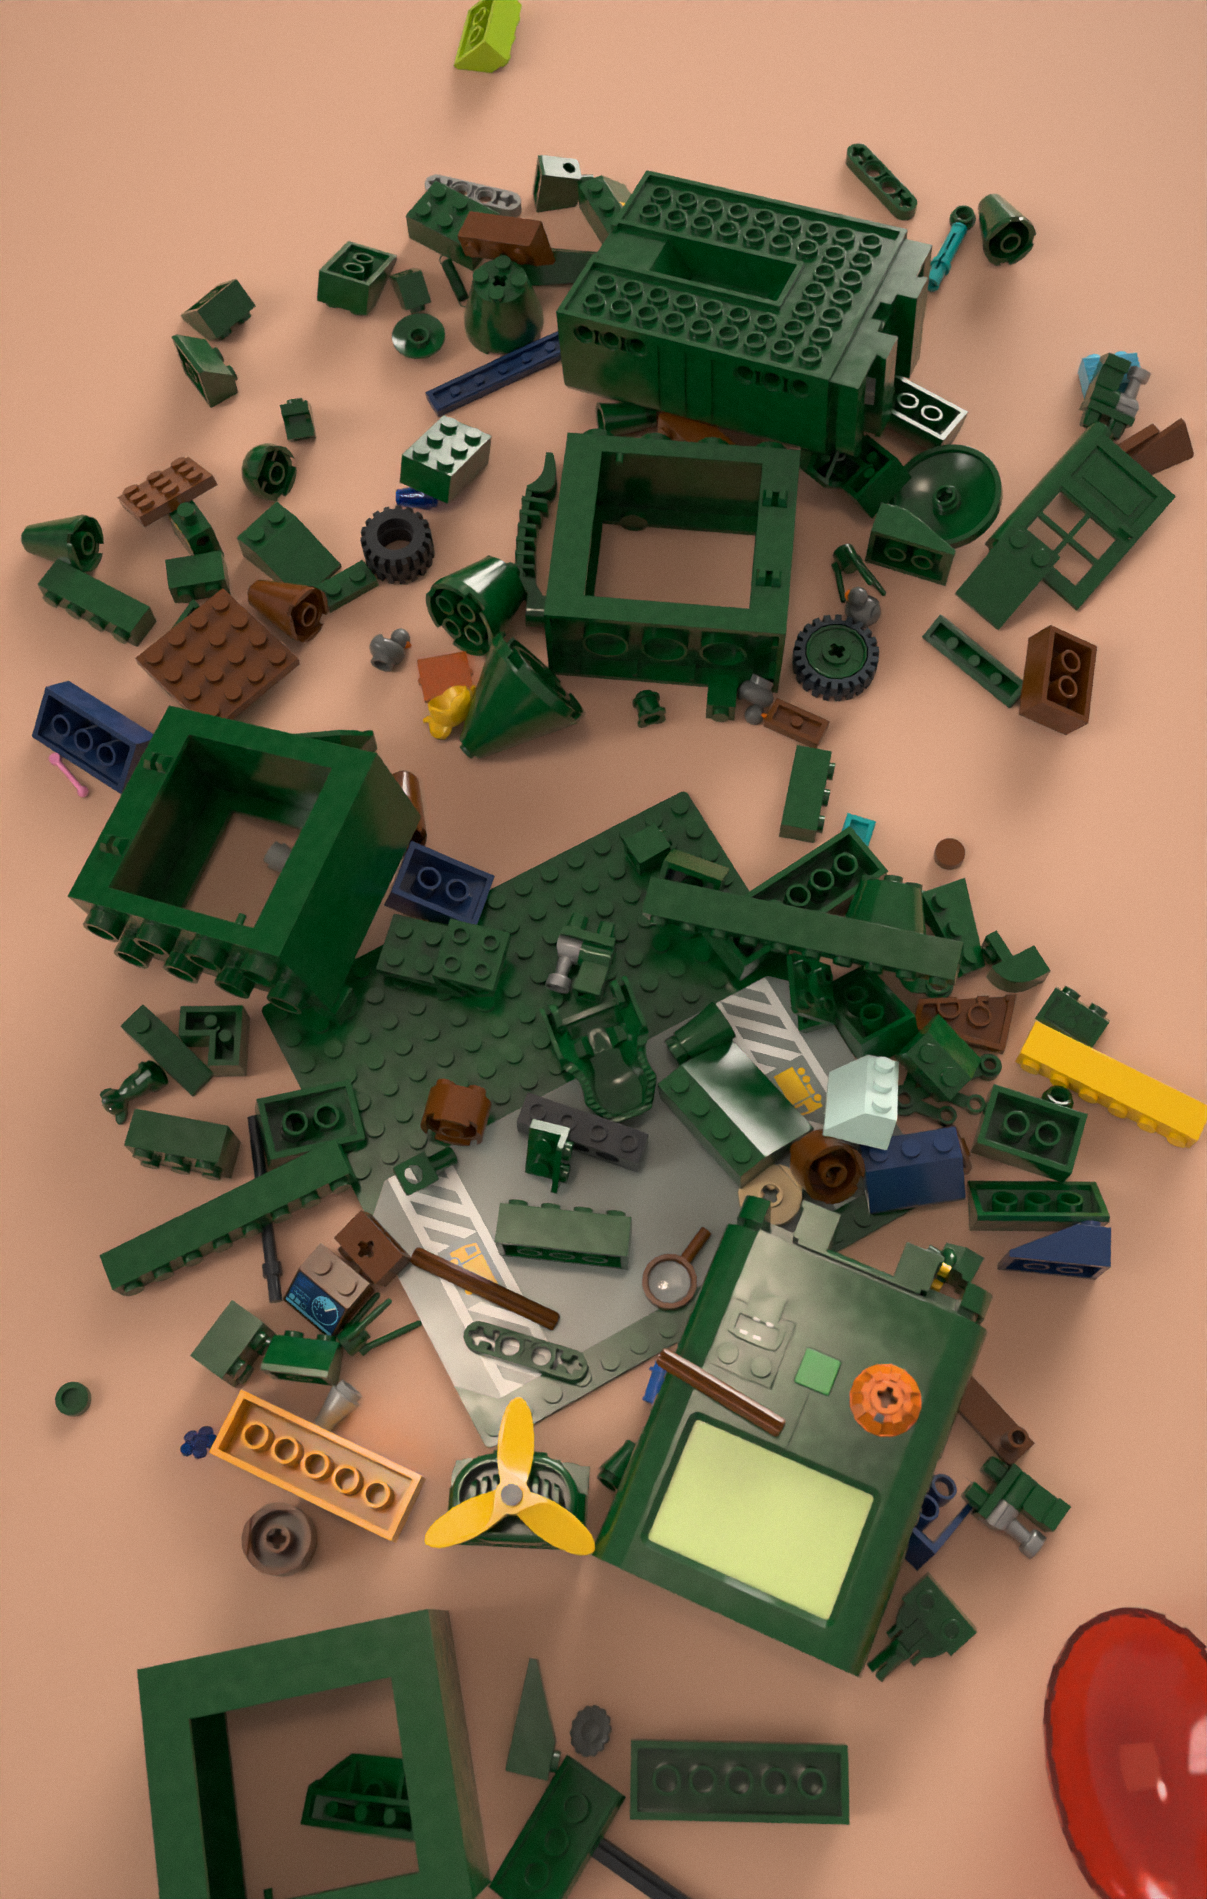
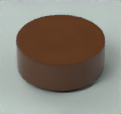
M953 838L941 840L934 851L936 864L946 870L958 868L965 857L964 846Z

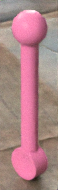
M52 753L49 756L51 764L59 767L76 787L77 794L80 797H86L89 794L88 788L82 786L62 763V758L58 753Z

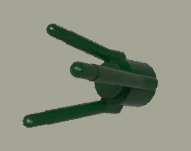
M852 544L841 545L834 551L833 557L836 562L831 567L835 573L841 603L846 602L842 571L845 574L858 571L869 586L873 584L882 596L886 595V591L864 564Z
M376 1292L353 1319L342 1327L343 1331L336 1337L351 1356H354L357 1352L364 1356L370 1350L420 1327L422 1322L417 1320L368 1343L367 1340L371 1338V1335L366 1330V1327L392 1303L390 1298L386 1299L360 1322L380 1298V1293Z

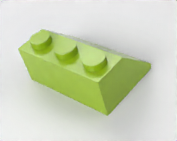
M480 0L471 7L467 13L454 67L462 70L493 73L499 67H505L511 58L510 51L516 38L515 31L520 22L519 15L522 4L517 0Z

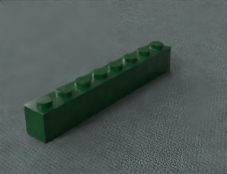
M334 1139L99 1256L112 1290L123 1296H133L142 1292L144 1286L153 1281H164L172 1277L174 1271L184 1266L191 1267L199 1264L204 1260V1256L214 1251L222 1252L231 1248L233 1242L242 1237L250 1238L262 1232L263 1227L273 1222H284L292 1216L291 1213L301 1208L309 1209L318 1205L321 1202V1198L345 1192L350 1188V1184L357 1181V1178L343 1147Z

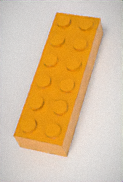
M242 1389L209 1453L394 1543L397 1542L426 1481L423 1476Z

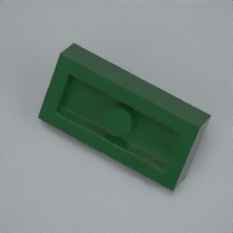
M361 560L315 587L325 593L328 610L331 613L379 585L366 563Z

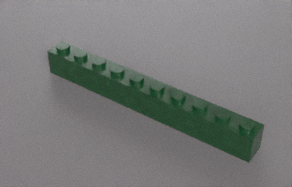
M656 877L650 878L642 909V914L649 919V924L657 927L667 928L668 924L677 925L680 931L689 934H697L698 930L710 933L709 937L717 940L727 941L728 937L740 939V944L757 948L760 943L771 946L770 950L777 953L789 954V950L802 953L801 957L809 960L820 961L821 957L833 959V964L846 968H851L852 964L864 966V971L882 975L883 971L896 973V978L914 982L917 977L928 980V985L944 989L947 988L948 984L956 986L964 951L963 942Z

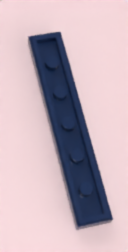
M558 331L425 392L426 399L439 418L561 361Z

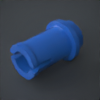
M656 1361L654 1367L649 1368L652 1373L645 1394L642 1397L643 1401L653 1404L656 1394L659 1393L666 1370L659 1367Z

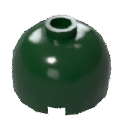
M264 443L253 447L247 452L241 468L242 479L247 489L259 498L274 502L278 501L277 498L281 494L287 496L295 483L297 473L296 467L292 466L291 458H294L293 454L286 447L271 443Z

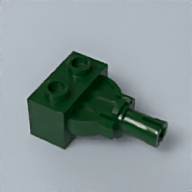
M929 1572L902 1595L904 1602L897 1612L895 1624L886 1631V1634L891 1639L900 1630L902 1632L877 1656L867 1662L872 1672L884 1662H887L875 1675L881 1682L917 1650L919 1652L910 1659L913 1666H916L923 1658L938 1657L945 1652L952 1656L977 1633L976 1626Z

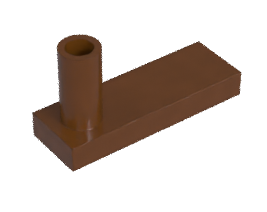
M971 1376L958 1413L1004 1463H1015L1035 1443L1029 1438L1027 1431L1019 1427L977 1380Z

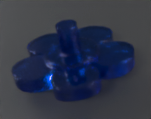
M204 1426L199 1429L198 1434L195 1430L186 1433L183 1438L185 1443L180 1447L182 1455L190 1456L193 1454L196 1459L205 1457L208 1453L207 1448L211 1449L217 1435L213 1434L212 1427Z

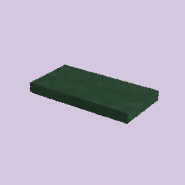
M567 1754L559 1766L557 1774L555 1773L488 1887L502 1899H567L626 1796Z

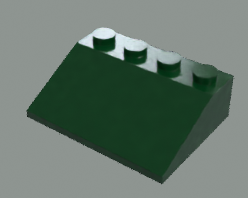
M733 1040L722 1043L682 1064L657 1084L660 1099L740 1189L787 1153L794 1142L799 1141L806 1134L814 1131V1127Z

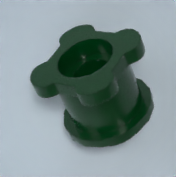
M643 690L637 693L633 699L632 705L638 711L639 721H637L639 728L660 724L666 720L664 715L666 714L665 707H660L659 693L652 692V690Z

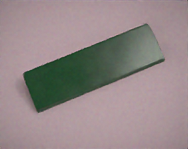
M940 614L922 636V638L1008 708H1011L1021 698L1023 680L943 615Z

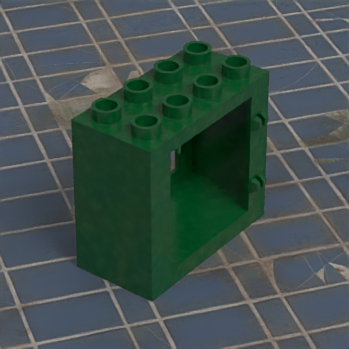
M599 428L589 429L583 434L567 433L544 607L549 669L555 675L697 687H708L709 674L738 676L737 690L739 685L745 680H750L754 673L773 682L774 685L771 691L772 693H778L787 630L801 450L787 449L784 445L772 441L759 443L755 447L729 445L725 440L717 437L703 438L698 442L674 441L661 433H648L641 438L614 436L611 432ZM626 511H639L648 517L647 527L755 535L749 609L595 596L603 524L620 525L622 513Z
M169 705L71 888L68 897L88 914L83 927L102 939L118 942L114 954L131 965L147 969L154 958L165 962L163 968L168 973L189 983H198L202 973L216 977L214 983L220 989L240 998L248 999L254 988L269 992L266 998L270 1003L293 1014H302L306 1003L331 1011L422 816L380 756L375 752ZM233 813L301 830L254 928L243 925L247 916L239 913L234 923L185 909Z
M425 1609L137 1669L159 1899H247L226 1711L389 1677L392 1680L419 1871L286 1899H475L491 1883L449 1611ZM272 1888L263 1889L264 1899H274Z

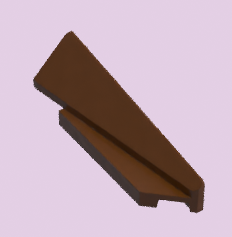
M1182 418L1161 432L1152 423L1118 444L1123 451L1151 475L1189 460L1194 456L1187 426Z

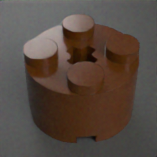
M438 1079L436 1085L431 1087L420 1123L422 1131L427 1134L428 1129L436 1133L435 1139L452 1145L470 1146L471 1140H477V1145L481 1144L492 1106L491 1101L486 1097V1089L477 1085L464 1087L456 1085L448 1079Z
M823 1129L806 1134L790 1147L791 1173L807 1194L816 1201H823L825 1204L841 1203L855 1194L858 1189L856 1185L861 1177L864 1178L865 1164L859 1152L848 1141L824 1136Z
M270 1503L260 1508L246 1522L242 1533V1549L248 1561L259 1572L279 1577L290 1576L305 1569L313 1558L318 1538L316 1527L312 1518L303 1510L286 1503ZM282 1531V1535L286 1536L287 1539L286 1543H282L279 1547V1545L274 1544V1537H279Z

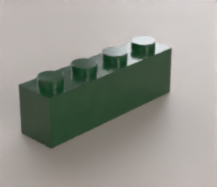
M59 559L53 563L37 584L43 593L42 598L54 608L60 606L77 620L82 618L88 621L96 630L100 632L105 630L111 633L116 640L123 644L128 642L138 647L157 622L148 605Z

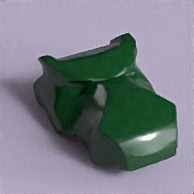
M626 976L610 982L609 987L614 999L567 1018L561 1019L558 1007L555 1004L539 1009L559 1063L563 1069L573 1074L580 1083L585 1105L599 1117L616 1123L636 1117L652 1108L657 1075L652 1070L646 1055L645 1045L648 1040V1027Z

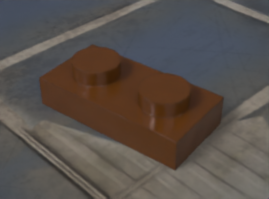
M776 698L764 720V727L817 749L829 727L830 721Z

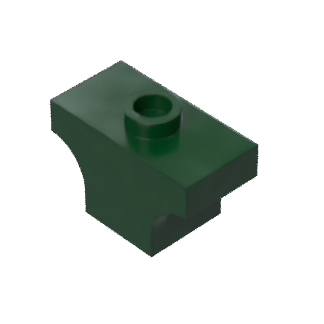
M303 398L287 400V404L280 405L289 442L316 438L312 408L307 400L303 401Z

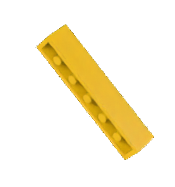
M1038 1021L1031 1028L1015 1060L1024 1071L1033 1075L1040 1074L1050 1079V1083L1054 1086L1068 1088L1078 1093L1082 1100L1092 1104L1098 1103L1108 1108L1112 1115L1119 1118H1128L1136 1122L1137 1126L1149 1133L1156 1132L1166 1137L1169 1143L1180 1148H1190L1198 1141L1207 1121L1206 1104Z

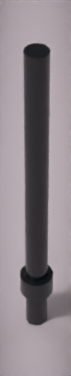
M252 1115L247 1120L254 1178H257L267 1173L257 1117ZM273 1223L263 1227L261 1232L265 1261L262 1264L263 1278L267 1279L269 1303H279L283 1301L280 1277L283 1273L281 1261L277 1259Z

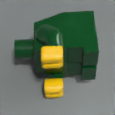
M946 1243L942 1251L930 1244L927 1249L928 1251L945 1257L930 1289L940 1292L944 1283H949L956 1288L954 1292L961 1295L968 1282L971 1283L984 1257L966 1247Z

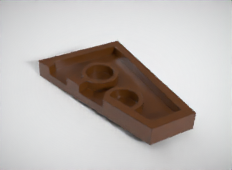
M1017 994L990 998L989 996H977V998L958 999L957 997L919 999L914 1014L916 1016L918 1032L935 1015L939 1014L968 1046L1003 1055Z

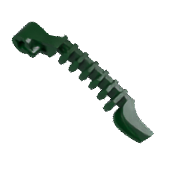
M546 452L544 468L539 478L528 484L525 496L522 495V509L519 511V522L517 525L518 536H516L515 565L520 570L519 578L522 581L527 596L525 599L527 603L525 625L528 627L545 628L544 607L546 596L542 595L537 586L536 550L543 517L548 518L550 503L555 500L557 493L555 459L551 452Z

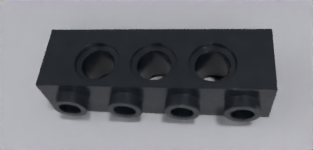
M529 1092L517 1119L518 1131L528 1135L533 1119L569 1127V1141L574 1142V1151L634 1172H638L648 1144V1133Z

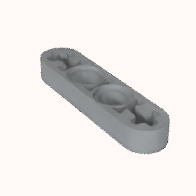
M436 174L429 176L425 180V192L435 181H438L457 192H467V197L500 213L502 216L518 217L521 214V198L515 192ZM485 196L492 198V200L487 203H482L479 201L480 198Z

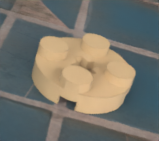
M781 1164L770 1165L745 1187L739 1188L738 1199L740 1208L747 1195L764 1198V1189L767 1188L770 1191L776 1189L779 1193L776 1195L777 1201L771 1202V1224L779 1227L788 1224L796 1217L803 1199L802 1186L792 1175L791 1169Z

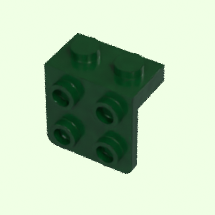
M797 953L789 954L787 956L790 1002L792 1012L797 1015L798 1031L807 1034L835 1025L836 1005L833 998L831 965L803 958Z

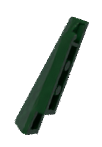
M551 248L555 257L553 265H519L526 272L532 286L575 283L593 253L597 254V252Z

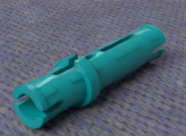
M960 222L952 224L939 253L931 260L928 291H937L943 277L949 273L951 262L964 236L967 234V227Z

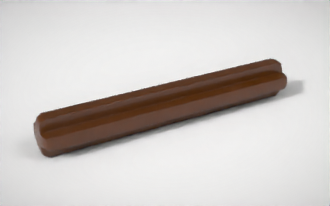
M664 1348L660 1352L656 1360L659 1367L776 1437L780 1435L786 1423L783 1417L670 1349Z

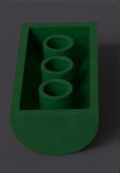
M894 375L891 417L886 427L927 449L952 444L966 419L968 411L904 377Z

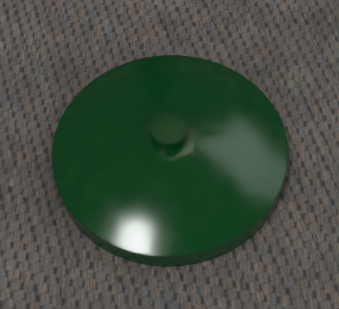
M948 444L930 448L908 461L904 467L912 478L889 501V505H897L902 509L909 510L952 548L956 549L979 538L993 524L1002 505L1003 487L996 466L984 453L969 446Z

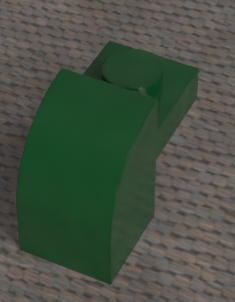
M997 930L986 935L981 945L983 958L989 965H993L986 978L1000 990L1012 993L1026 991L1044 982L1050 973V969L1035 946L1013 956Z

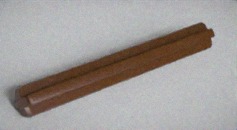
M417 1247L411 1256L410 1261L413 1265L549 1330H554L559 1322L560 1314L421 1247Z

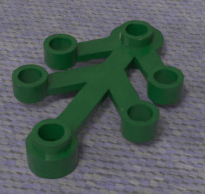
M989 1053L980 1056L981 1062L971 1080L980 1078L984 1081H992L996 1079L1002 1069L1000 1059L996 1055ZM984 1062H993L995 1068L992 1070L987 1069ZM907 1073L903 1085L898 1086V1097L905 1095L909 1098L910 1102L902 1104L898 1099L897 1115L910 1116L916 1112L936 1120L943 1127L952 1125L957 1118L955 1109L951 1106H943L939 1109L922 1101L931 1096L922 1086L915 1089L917 1081ZM958 1092L951 1100L946 1101L964 1108L971 1115H979L985 1108V1100L978 1094L967 1096ZM970 1101H978L980 1109H973L970 1106ZM941 1113H950V1115L952 1116V1120H943L941 1117Z

